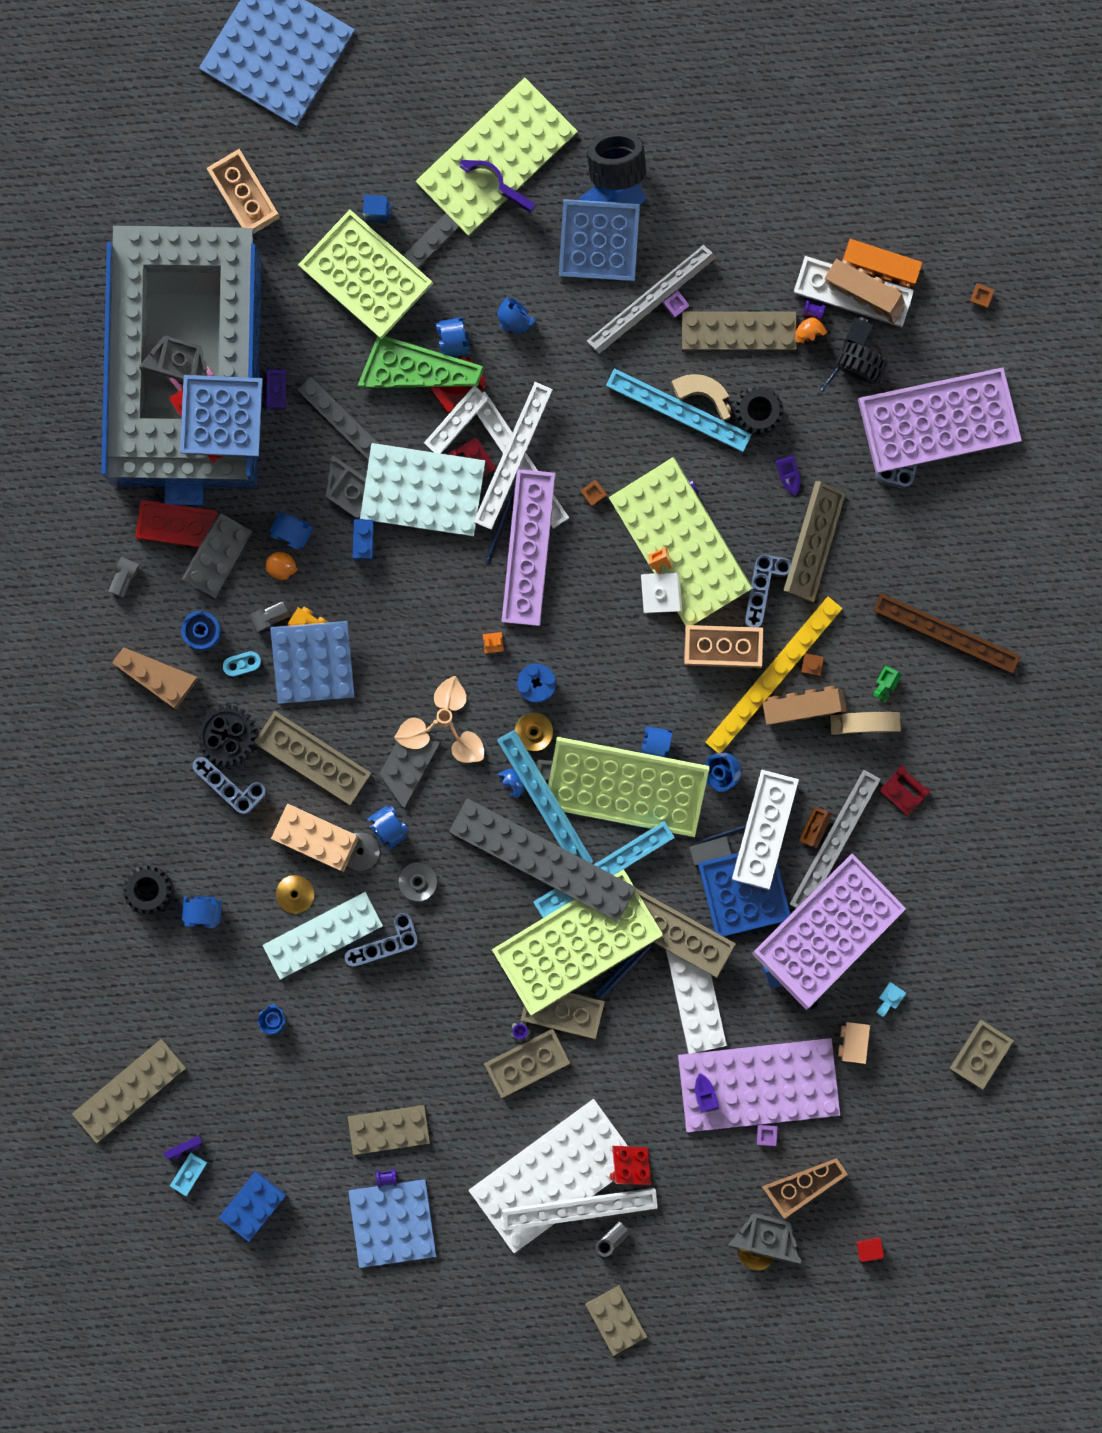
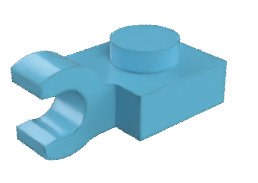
M889 982L879 997L883 1003L876 1013L884 1017L890 1006L894 1009L897 1008L906 993Z

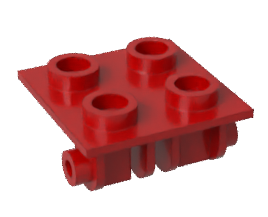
M612 1146L614 1172L610 1173V1180H613L616 1184L651 1185L647 1147Z

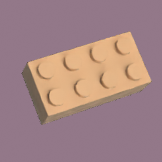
M240 149L207 168L209 175L241 228H253L254 234L280 219L278 212Z
M686 625L684 665L761 668L763 628Z
M287 804L271 839L344 872L360 837Z

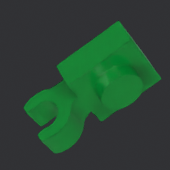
M885 666L876 681L879 686L874 691L873 696L879 698L880 701L886 702L889 697V689L894 691L903 674Z

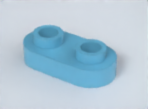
M252 651L232 656L224 661L223 670L232 677L252 672L260 667L261 658ZM250 658L255 659V663L253 665L248 664V660ZM234 663L237 668L232 671L230 670V665Z

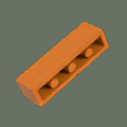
M853 239L849 240L843 260L851 263L853 268H861L868 272V276H874L875 274L881 276L883 281L892 282L893 280L899 282V285L905 288L914 287L922 265L920 261Z

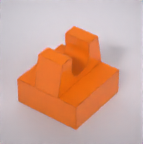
M666 547L648 554L649 565L658 574L661 573L660 566L666 565L668 569L672 568L669 552Z
M502 632L483 634L485 654L504 652Z

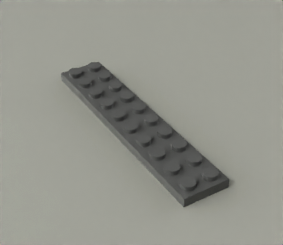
M468 798L449 831L453 835L618 922L636 890L635 886Z

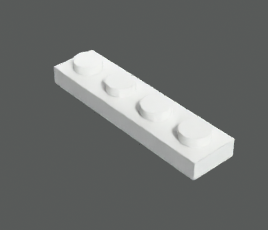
M473 386L424 443L434 453L441 454L485 405L489 398L476 386Z

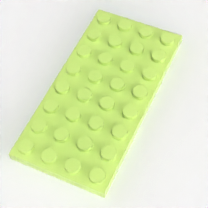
M524 78L416 180V183L469 236L507 198L499 194V181L494 173L481 168L467 173L460 168L459 163L461 160H479L492 163L499 169L503 183L517 191L577 134V130Z
M674 457L609 497L648 564V554L664 547L668 550L672 568L668 569L666 565L660 566L661 573L679 572L682 611L677 612L685 626L696 624L753 589Z
M557 737L548 786L563 812L650 829L665 821L672 833L695 837L709 766Z
M624 869L614 875L633 885ZM635 890L619 922L574 899L495 947L492 951L528 1012L533 1016L664 935L637 890Z

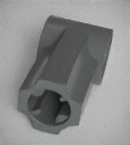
M121 557L117 564L116 574L109 592L124 598L131 581L134 580L139 570L140 564Z
M280 602L267 609L255 611L249 617L256 633H260L271 628L273 624L290 617L284 602Z
M619 1221L596 1243V1252L603 1257L611 1255L631 1232ZM603 1242H607L610 1246L607 1253H601L599 1250V1246Z

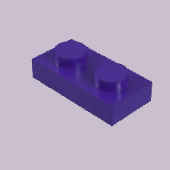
M267 370V409H286V370Z
M198 1135L163 1153L166 1159L172 1158L174 1161L183 1156V1151L189 1149L192 1152L200 1148V1143L204 1141L201 1135Z

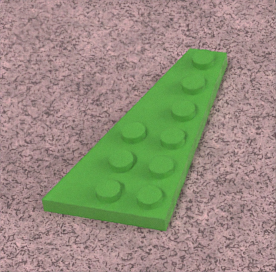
M377 336L358 387L478 386L484 368L471 362L384 336L380 339Z

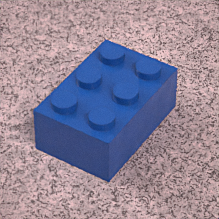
M255 1171L219 1216V1219L249 1242L287 1194L260 1172Z

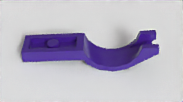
M479 160L460 161V168L467 173L480 168L494 173L499 181V194L530 214L533 212L535 203L505 185L499 169L492 163Z

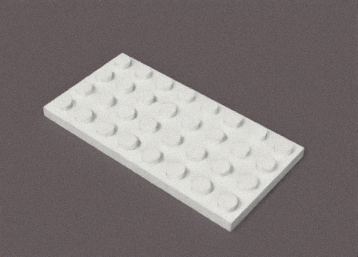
M592 1099L469 1189V1192L513 1253H515L554 1224L505 1231L502 1210L592 1197L613 1181L610 1180V1173L614 1172L612 1146L628 1145L596 1101Z

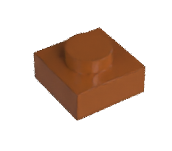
M977 283L969 302L987 309L994 290Z
M596 479L580 491L591 507L607 496Z
M805 653L801 673L820 676L824 657Z

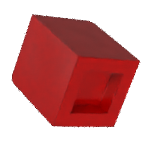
M879 1237L856 1241L861 1262L884 1257Z

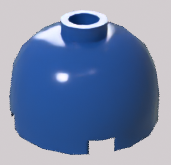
M509 296L504 299L497 312L498 319L501 322L499 326L507 333L509 331L519 334L526 332L535 323L533 315L529 318L526 313L528 310L514 298L509 300Z
M717 753L706 759L707 761L704 765L709 766L706 784L715 788V791H727L735 787L740 781L742 768L740 762L733 755Z

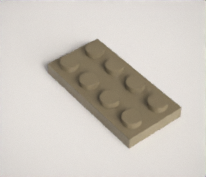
M569 993L533 1016L530 1015L524 1005L521 1021L596 1039L605 1001Z
M553 1029L484 1063L501 1098L570 1064Z
M424 1105L348 1116L353 1155L430 1144Z

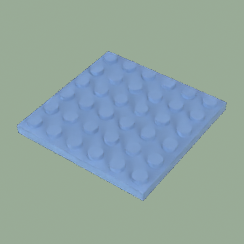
M240 0L200 65L199 70L297 127L354 34L355 29L306 0Z

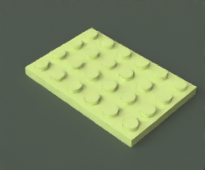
M351 210L338 221L298 264L303 271L380 339L392 329L433 284L428 277Z

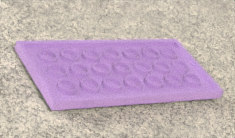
M1004 368L858 399L876 473L1022 441Z
M851 854L752 954L807 1010L906 908Z
M832 1038L678 1055L686 1132L840 1116ZM699 1073L706 1076L712 1083L719 1104V1110L700 1114L695 1097V1082Z

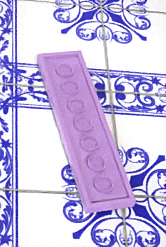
M517 469L502 622L540 626L556 473Z

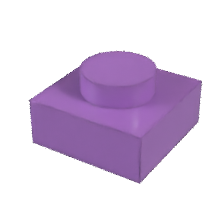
M676 291L662 302L673 318L689 306L679 291Z
M758 1125L756 1144L776 1146L777 1126Z

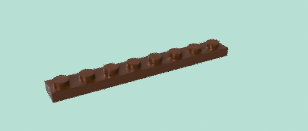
M880 593L872 610L1013 674L1020 659V655Z

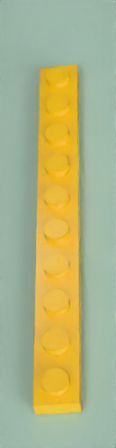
M830 597L823 601L705 743L715 752L722 753L842 610V607Z

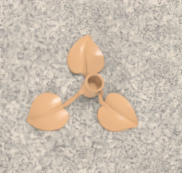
M456 676L445 680L435 691L434 703L438 708L443 709L437 712L436 720L427 729H425L426 726L422 720L410 718L403 722L394 737L403 747L421 749L429 743L430 738L427 732L436 724L443 728L449 726L457 740L452 745V754L456 760L462 763L480 762L484 758V748L480 738L469 731L464 732L459 737L451 723L452 713L450 710L457 711L466 702V693Z

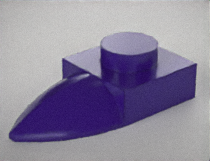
M793 455L775 462L783 486L787 491L796 496L800 487V475Z
M699 1073L695 1082V1097L700 1114L719 1110V1104L712 1083L706 1076Z

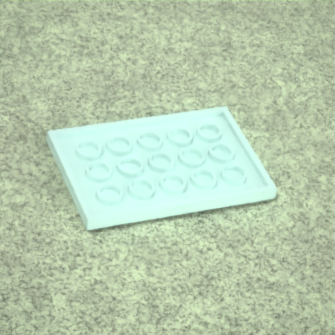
M372 443L360 519L474 537L476 525L474 520L478 511L485 460Z

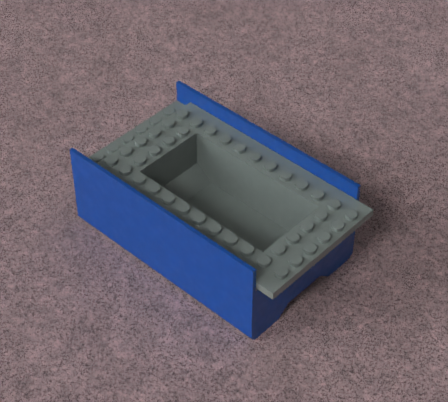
M113 226V245L111 242H107L101 469V474L112 486L165 487V503L179 506H204V487L257 488L258 457L223 456L212 463L207 455L180 453L182 417L169 400L178 391L166 376L139 369V365L162 337L166 335L200 345L204 354L203 359L214 376L259 378L262 260L255 244H253V228Z

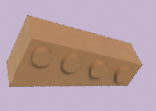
M836 259L825 276L826 283L848 297L852 294L853 299L863 306L866 304L870 305L869 307L874 310V313L879 316L881 314L887 315L889 322L895 324L906 306L902 291L895 286L889 287L885 285V282L878 277L874 279L868 276L869 273L861 268L858 270L853 268V265L846 260L840 261Z
M124 647L112 662L175 709L179 707L199 679L196 676Z
M835 686L824 687V691L816 692V689L806 690L804 695L799 696L797 692L786 694V698L779 699V696L768 697V701L763 702L766 725L792 722L797 719H811L815 716H829L836 712L847 713L844 690L835 689Z
M836 1158L762 1186V1188L785 1220L848 1176V1174Z

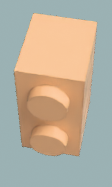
M845 1022V1026H841L840 1037H844L843 1045H839L838 1056L841 1057V1061L866 1064L870 1025Z

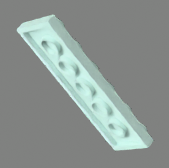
M366 892L271 940L264 944L263 947L278 977L282 979L383 927Z

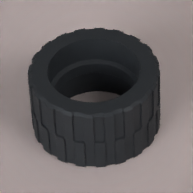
M612 132L597 137L587 147L590 180L597 187L605 190H624L637 185L645 178L644 144L639 137L625 132Z

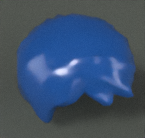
M506 769L498 773L504 787L513 789L510 795L514 796V798H519L524 792L525 786L515 769Z
M274 1003L268 1005L266 1010H262L258 1016L260 1030L271 1036L282 1032L286 1025V1016L283 1010L275 1006Z

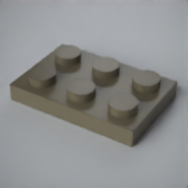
M980 1020L949 1069L979 1088L984 1089L1014 1040Z
M619 1285L585 1303L613 1356L647 1337Z

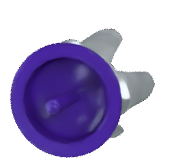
M524 1021L521 1024H512L513 1032L511 1037L524 1041L525 1037L531 1033Z

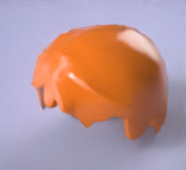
M808 318L798 326L795 332V339L797 343L808 342L809 339L814 341L815 335L824 336L827 330L818 319Z
M285 552L271 554L265 564L267 573L278 580H286L298 570L294 559Z

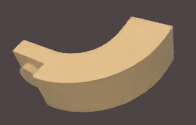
M692 374L671 381V386L679 400L692 395L706 396L714 403L722 421L730 419L731 408L728 403L724 404L723 402L729 398V395L724 387L714 379L704 375Z
M862 712L830 715L831 735L901 731L900 712Z

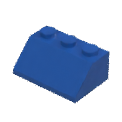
M638 183L624 190H605L596 185L582 195L579 200L641 205L647 198Z

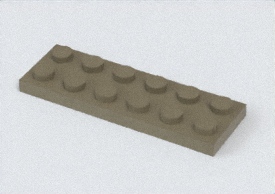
M682 312V350H796V312Z
M815 481L784 587L785 592L810 602L815 601L846 494L821 481Z
M276 711L273 712L258 738L254 741L259 747L349 805L353 803L371 775V772Z
M636 889L664 935L653 943L718 978L736 944Z
M160 1039L72 1114L92 1139L98 1143L183 1072L186 1067L164 1040Z

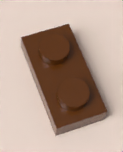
M815 806L799 841L817 849L833 814Z

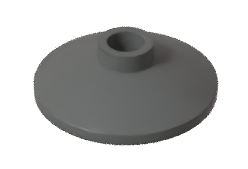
M354 833L360 838L347 866L357 871L370 869L378 861L380 855L379 845L375 838L367 833ZM358 848H363L364 853L362 855L357 854Z
M412 863L406 866L400 873L399 888L402 894L410 900H426L436 890V874L431 867L424 863ZM415 879H421L422 883L420 886L415 885Z

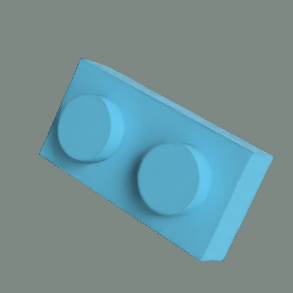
M190 1153L170 1186L187 1196L207 1162Z

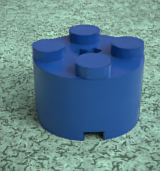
M463 317L436 323L438 335H440L442 340L439 341V345L443 354L454 358L470 355L468 334L463 326L465 325Z
M279 511L270 529V536L279 541L286 540L288 541V546L300 550L301 547H305L314 527L308 526V523L292 515L288 516L285 512Z
M195 611L185 618L181 634L184 641L191 648L197 651H207L218 644L221 639L222 630L220 623L212 614L205 611ZM199 627L206 628L204 635L197 634Z
M531 664L525 667L518 676V691L522 698L530 703H543L554 694L556 687L555 676L548 667L542 664ZM539 679L542 686H537L536 689L533 688V683L531 682Z
M646 727L641 753L668 758L673 730Z
M384 806L366 819L367 822H372L370 828L381 844L386 843L388 845L386 847L388 851L406 839V833L409 832L404 822L400 823L396 818L398 814L392 806L389 808Z
M185 896L182 921L185 922L184 925L194 927L196 924H204L205 928H215V926H218L221 923L222 899L216 902L214 897L194 896V900H189V896Z

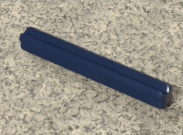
M652 943L626 958L594 994L599 999H603L652 947Z

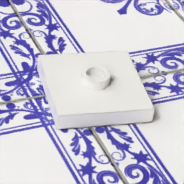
M679 572L641 575L644 613L682 611Z

